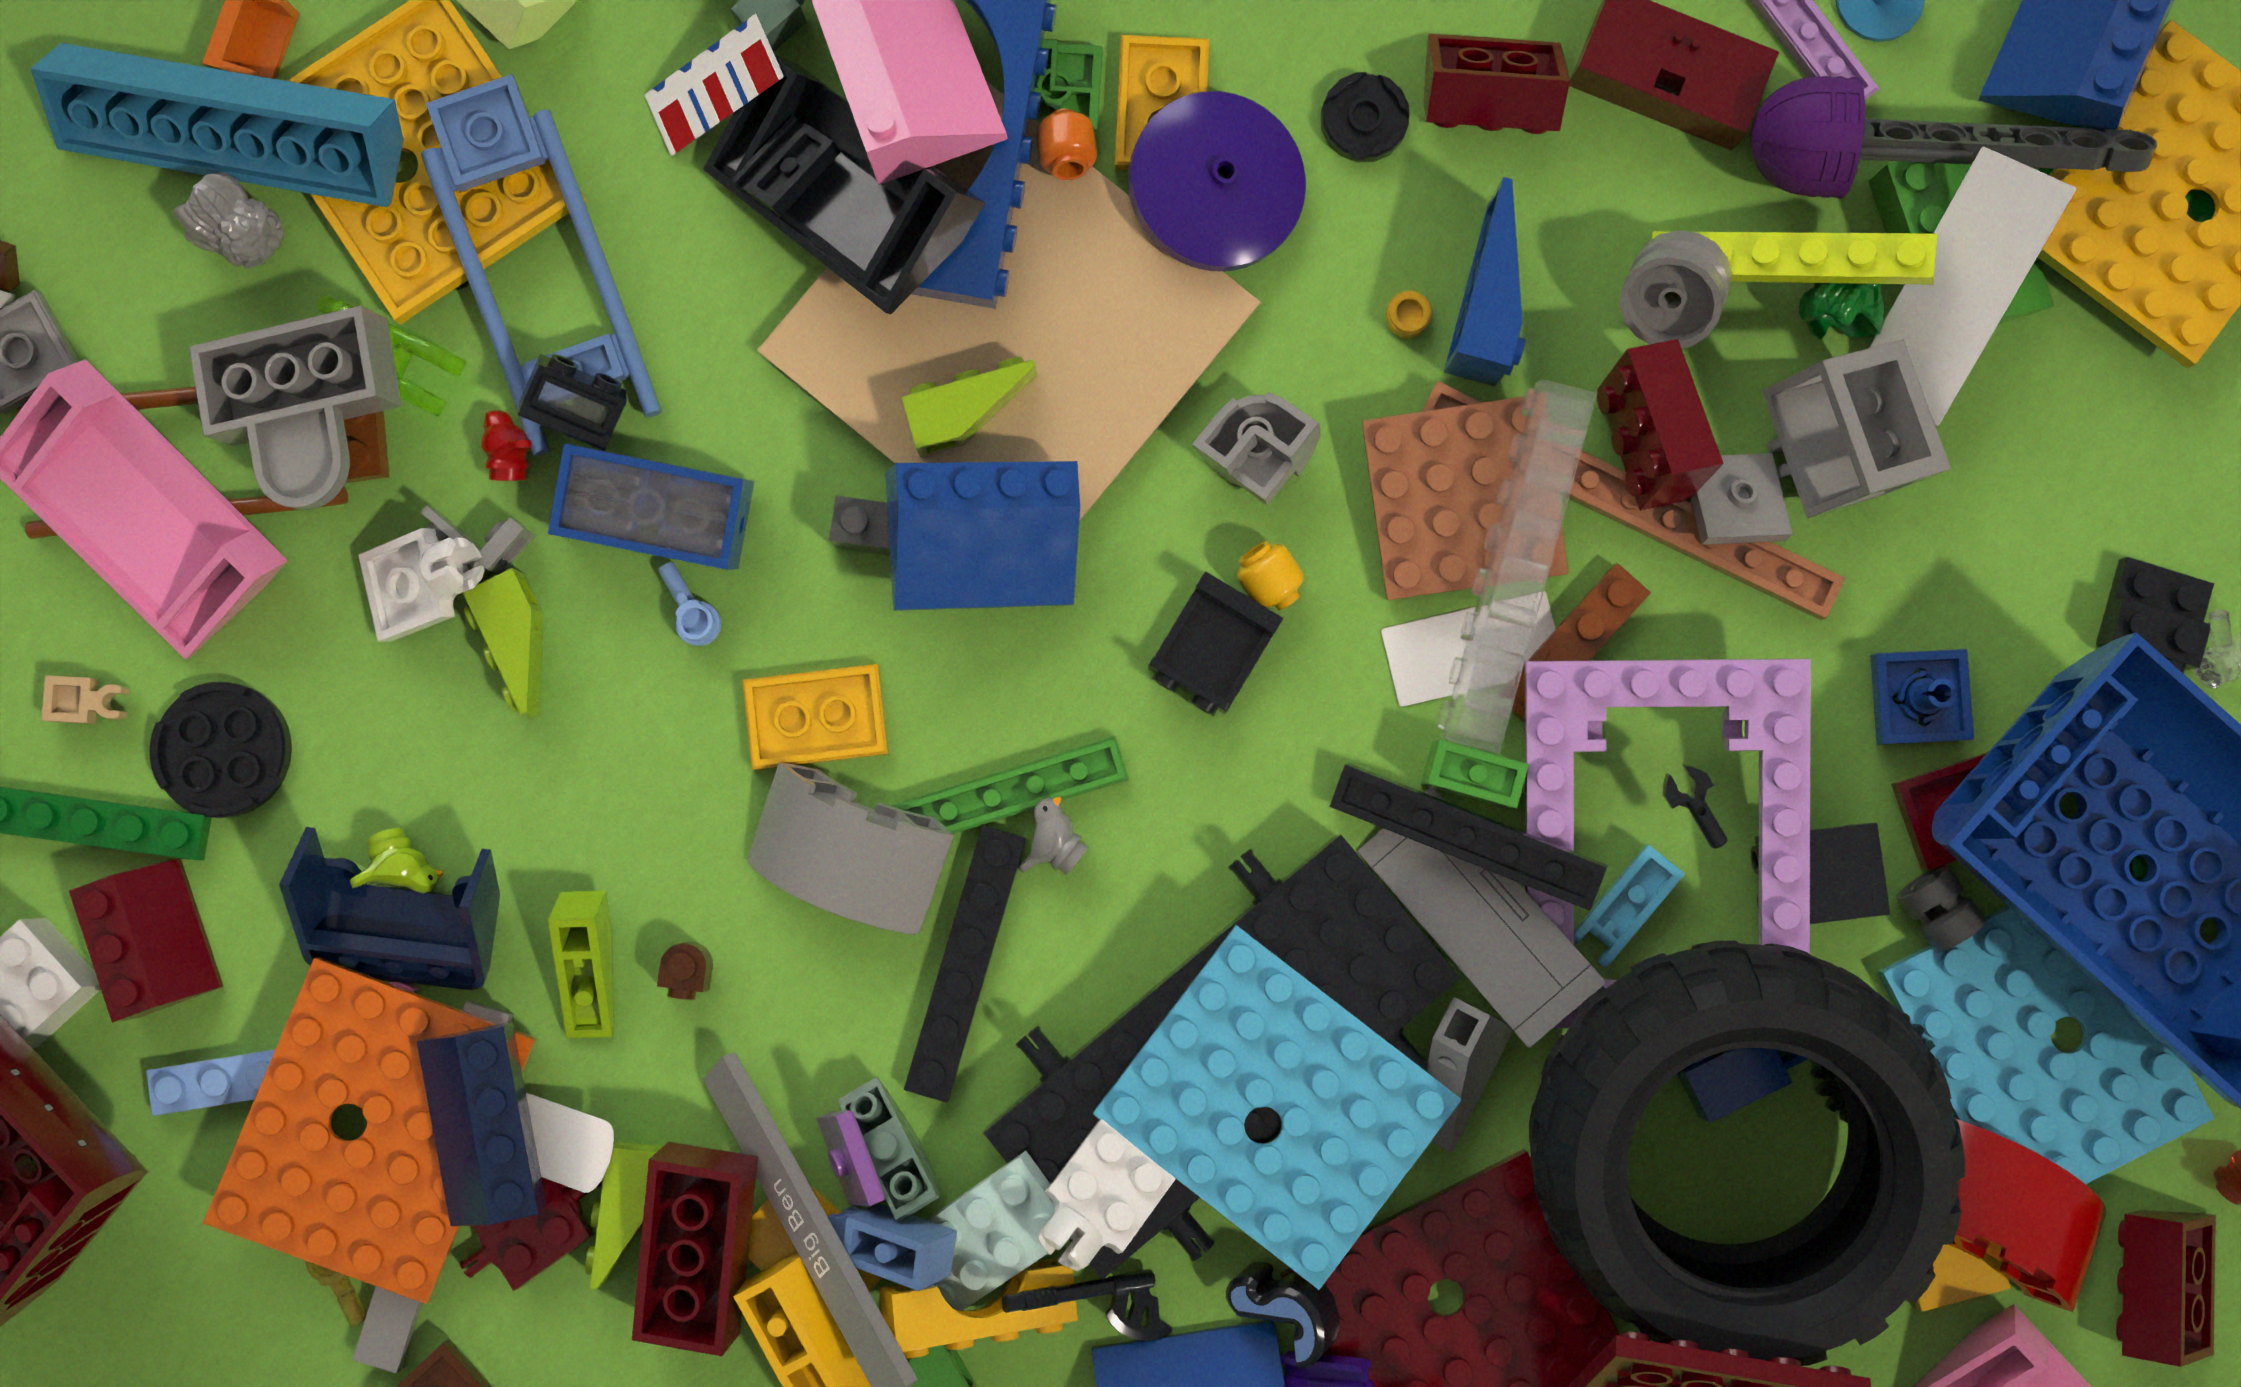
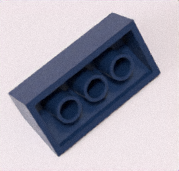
M513 1022L417 1041L450 1225H492L538 1215L545 1207L546 1199Z

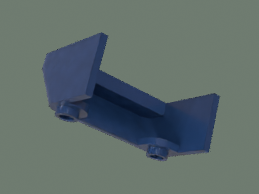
M305 828L279 886L302 957L307 964L311 966L313 959L320 957L382 980L463 990H475L484 985L491 964L500 901V890L491 849H481L472 875L457 879L452 889V895L429 892L419 893L412 890L367 885V883L352 888L350 879L362 871L349 859L324 858L316 828Z

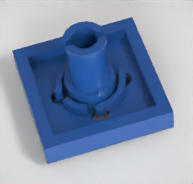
M1967 649L1876 653L1870 655L1877 745L1974 740ZM1916 669H1920V670H1921V671L1917 672V674H1914V671H1915ZM1922 676H1923V679H1919V680H1916V679H1915V678H1918V677H1922ZM1898 692L1896 700L1898 702L1902 701L1900 705L1895 704L1893 701V695ZM1918 715L1926 716L1920 720L1921 723H1926L1924 726H1920L1917 723Z

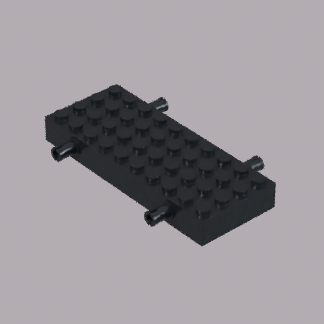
M1342 835L1332 837L1282 880L1280 878L1275 880L1250 848L1240 857L1249 866L1251 873L1237 859L1228 868L1230 871H1233L1252 894L1254 899L1251 902L1253 904L1070 1057L1068 1055L1062 1057L1038 1025L1028 1035L1039 1049H1036L1026 1035L1021 1038L1015 1045L1021 1049L1042 1075L1039 1078L1040 1082L988 1124L983 1134L1007 1163L1024 1151H1027L1051 1184L1100 1120L1093 1114L1095 1108L1235 925L1422 1069L1427 1066L1428 1062L1426 1059H1423L1402 1033L1404 1030L1403 1026L1456 983L1460 977ZM1257 1107L1247 1115L1244 1128L1251 1140L1264 1144L1281 1130L1282 1124L1280 1116L1275 1110L1269 1107ZM1175 1179L1122 1253L1117 1254L1113 1249L1103 1246L1089 1264L1103 1280L1157 1233L1167 1229L1186 1251L1191 1261H1196L1202 1254L1201 1249L1192 1238H1195L1205 1252L1215 1244L1214 1239L1210 1238L1189 1212L1191 1205L1200 1197Z

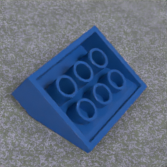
M2022 0L1981 91L1979 101L2080 128H2091L2102 132L2105 129L2118 130L2174 0Z
M1077 461L895 463L885 473L893 611L1068 606L1074 604L1080 519Z
M1266 1320L1174 1334L1151 1341L1135 1340L1092 1347L1096 1387H1285L1274 1321Z

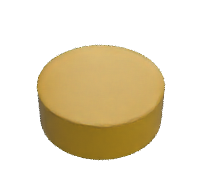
M1403 291L1392 298L1386 309L1385 319L1387 326L1399 337H1417L1425 331L1430 323L1432 309L1429 301L1422 294L1415 291Z

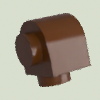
M684 942L671 946L661 958L657 987L668 988V997L695 1000L696 992L710 990L713 960L708 949L697 942Z

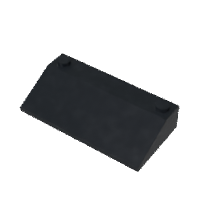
M775 55L784 77L733 113L703 170L881 310L892 314L962 243L985 202L935 165L878 185L848 101L799 64ZM793 115L803 125L806 123L833 140L841 153L781 217H778L754 201L749 194L741 192L732 181V178Z

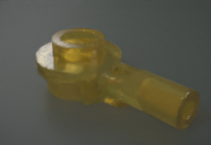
M305 1261L307 1271L312 1278L319 1281L321 1286H331L350 1327L363 1322L366 1318V1312L349 1276Z

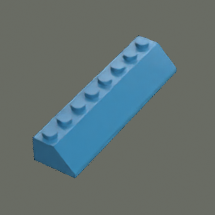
M60 43L30 68L56 147L59 150L201 175L226 172L241 182L388 207L392 202L403 145V135L395 99Z

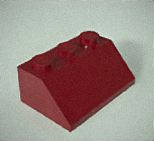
M1428 34L1424 87L1426 122L1434 123L1443 128L1473 125L1487 131L1517 128L1531 134L1560 131L1570 84L1560 42Z
M173 859L114 874L69 890L112 1023L140 1018L224 987L181 859Z
M2139 1210L2124 1214V1220L2120 1222L2118 1228V1243L2121 1248H2124L2123 1266L2119 1269L2117 1276V1289L2119 1294L2123 1295V1312L2119 1315L2116 1324L2117 1339L2122 1342V1356L2182 1367L2214 1355L2216 1215Z

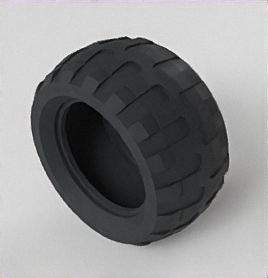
M1712 941L1692 945L1690 950L1679 951L1667 956L1665 953H1661L1644 959L1630 967L1632 972L1616 980L1607 989L1602 986L1577 1011L1578 1017L1571 1024L1565 1035L1561 1034L1549 1052L1541 1071L1542 1080L1536 1100L1531 1108L1529 1120L1532 1177L1539 1205L1555 1246L1561 1256L1578 1275L1586 1290L1608 1311L1618 1318L1620 1317L1626 1323L1631 1322L1638 1327L1640 1333L1648 1335L1655 1342L1669 1344L1676 1340H1686L1698 1343L1701 1350L1719 1352L1724 1349H1740L1749 1352L1751 1358L1769 1361L1772 1358L1787 1357L1799 1360L1801 1366H1808L1827 1360V1350L1842 1346L1853 1339H1856L1859 1345H1862L1885 1331L1889 1327L1886 1318L1895 1312L1906 1299L1916 1303L1935 1278L1936 1274L1933 1271V1263L1939 1255L1942 1246L1952 1244L1959 1227L1961 1216L1958 1196L1959 1180L1965 1177V1155L1959 1122L1954 1118L1952 1112L1953 1107L1950 1102L1952 1098L1949 1085L1935 1056L1928 1050L1919 1034L1912 1027V1024L1895 1006L1853 973L1830 962L1816 958L1808 952L1791 946L1773 943L1760 945L1742 944L1737 941ZM1743 1048H1768L1803 1056L1831 1071L1839 1084L1847 1111L1848 1139L1845 1157L1839 1175L1825 1198L1809 1215L1794 1226L1759 1241L1741 1244L1708 1243L1680 1235L1666 1228L1650 1217L1632 1199L1629 1191L1627 1170L1628 1154L1636 1125L1652 1097L1668 1080L1684 1068L1705 1057L1724 1051Z

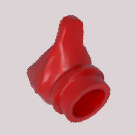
M501 410L486 412L483 423L485 432L482 436L481 448L488 457L485 468L489 469V480H526V469L529 468L526 454L531 448V441L527 440L524 432L513 424L509 413Z

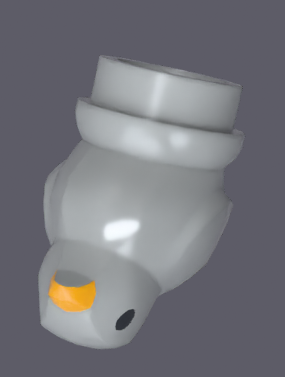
M1061 797L1043 798L1035 806L1034 819L1036 826L1031 854L1019 865L1018 869L1024 873L1036 864L1050 862L1051 867L1055 871L1059 869L1067 876L1089 848V846L1081 841L1082 837L1073 833L1072 820L1062 811Z

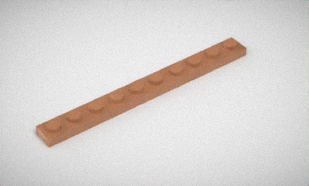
M1437 381L1421 412L1482 402ZM1550 435L1557 492L1819 620L1828 617L1845 577L1772 542L1702 545L1691 503L1684 501L1640 511L1635 497L1631 496L1628 492L1625 471Z

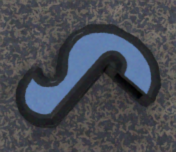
M1254 1262L1249 1264L1229 1282L1226 1288L1228 1305L1240 1317L1295 1324L1296 1366L1299 1369L1312 1367L1338 1337L1340 1316L1334 1295L1325 1284L1318 1290L1296 1272H1292L1280 1280H1275L1271 1275L1274 1270L1273 1266L1269 1263Z

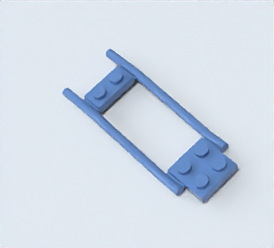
M513 74L426 103L441 148L426 149L421 153V156L503 369L517 412L519 400L537 359L525 362L523 366H520L454 191L459 190V192L486 184L546 163L545 160L549 159L615 334L610 335L608 333L545 356L550 358L553 354L564 356L578 365V370L594 377L596 373H602L620 382L630 376L644 416L653 417L660 414L662 410L551 111L541 110L530 117L519 85ZM545 382L538 399L555 405L579 395ZM519 416L527 440L531 441L533 456H542L549 453L550 447L542 425Z

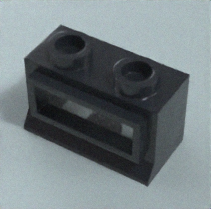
M540 354L519 400L518 416L606 451L610 437L627 402L626 390L621 388L622 385L619 381L606 374L596 373L594 377L578 370V365L564 356L553 354L550 358Z

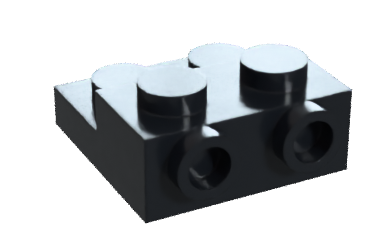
M2129 557L2119 559L2096 645L2103 646L2115 639L2137 632L2183 674L2185 670L2200 668L2212 624L2206 623L2204 620L2214 583Z

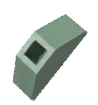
M878 1077L837 1100L842 1111L851 1110L855 1114L885 1194V1199L896 1221L900 1222L939 1198L933 1167L919 1139Z

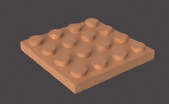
M1544 393L1362 421L1386 600L1568 574Z

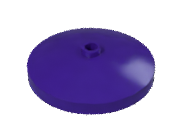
M1206 91L1178 98L1167 104L1151 118L1140 134L1131 154L1128 188L1130 200L1139 223L1151 240L1165 253L1186 265L1198 269L1233 271L1260 262L1272 254L1287 239L1298 222L1303 209L1306 177L1299 149L1289 131L1275 115L1246 97L1227 92ZM1218 172L1222 173L1225 178H1222Z

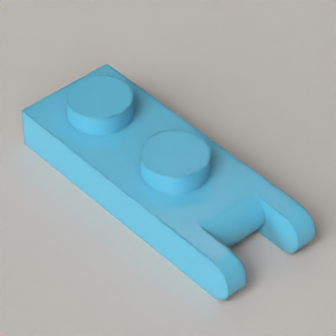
M1646 844L1574 930V943L1578 944L1588 932L1592 933L1608 946L1598 960V963L1606 968L1682 879L1685 873L1649 844Z

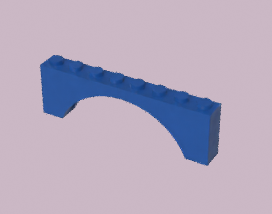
M965 0L986 26L1001 59L1004 74L1002 123L1008 139L994 144L981 173L968 189L984 201L985 204L964 240L920 284L912 295L996 309L998 296H1006L1009 270L1003 269L1006 252H1014L1017 237V226L1011 225L1014 208L1021 209L1025 192V181H1019L1021 164L1029 165L1033 146V137L1027 136L1029 119L1037 120L1041 101V93L1034 92L1037 75L1045 76L1048 63L1049 49L1042 48L1045 31L1053 32L1057 5L1051 4V0Z

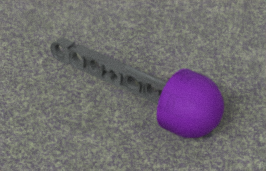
M1842 76L1808 77L1782 86L1763 103L1755 117L1751 132V150L1755 164L1760 173L1772 185L1796 195L1808 197L1821 196L1822 198L1835 197L1839 199L1844 198L1850 191L1859 159L1972 165L1980 149L1986 147L2035 168L2095 170L2105 167L2107 171L2141 172L2150 166L2157 147V142L2153 137L2132 130L2105 129L2102 132L2091 128L1866 119L1862 81L1858 77L1845 78Z

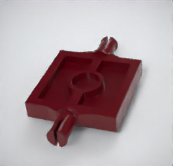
M542 1177L546 1205L538 1215L492 1225H473L482 1247L460 1262L461 1269L470 1267L464 1271V1274L472 1278L492 1263L500 1269L513 1291L520 1289L595 1235L583 1216L581 1202L579 1201L589 1193L578 1191Z

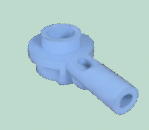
M674 562L661 566L658 572L678 605L675 612L677 615L676 629L678 635L684 642L693 646L710 644L717 638L721 630L722 621L719 612L712 605L694 599Z

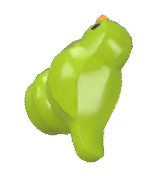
M392 828L380 831L367 839L369 846L367 853L372 862L365 871L351 878L350 884L352 888H356L369 882L393 886H404L415 892L427 893L435 888L438 879L443 875V871L429 866L424 855L420 851L411 848V840L406 837L404 829Z

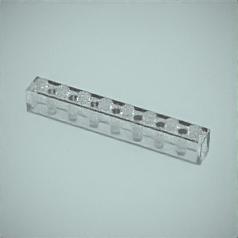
M1544 379L1536 382L1534 389L1527 388L1520 410V415L1527 416L1523 433L1514 434L1508 454V460L1515 461L1510 479H1502L1496 499V505L1503 506L1498 524H1490L1484 544V550L1491 551L1486 569H1478L1473 584L1472 594L1479 596L1474 614L1466 613L1461 629L1460 639L1467 640L1463 657L1455 656L1449 674L1448 683L1455 685L1450 702H1442L1437 719V727L1443 729L1441 737L1446 741L1500 754L1596 400V392Z

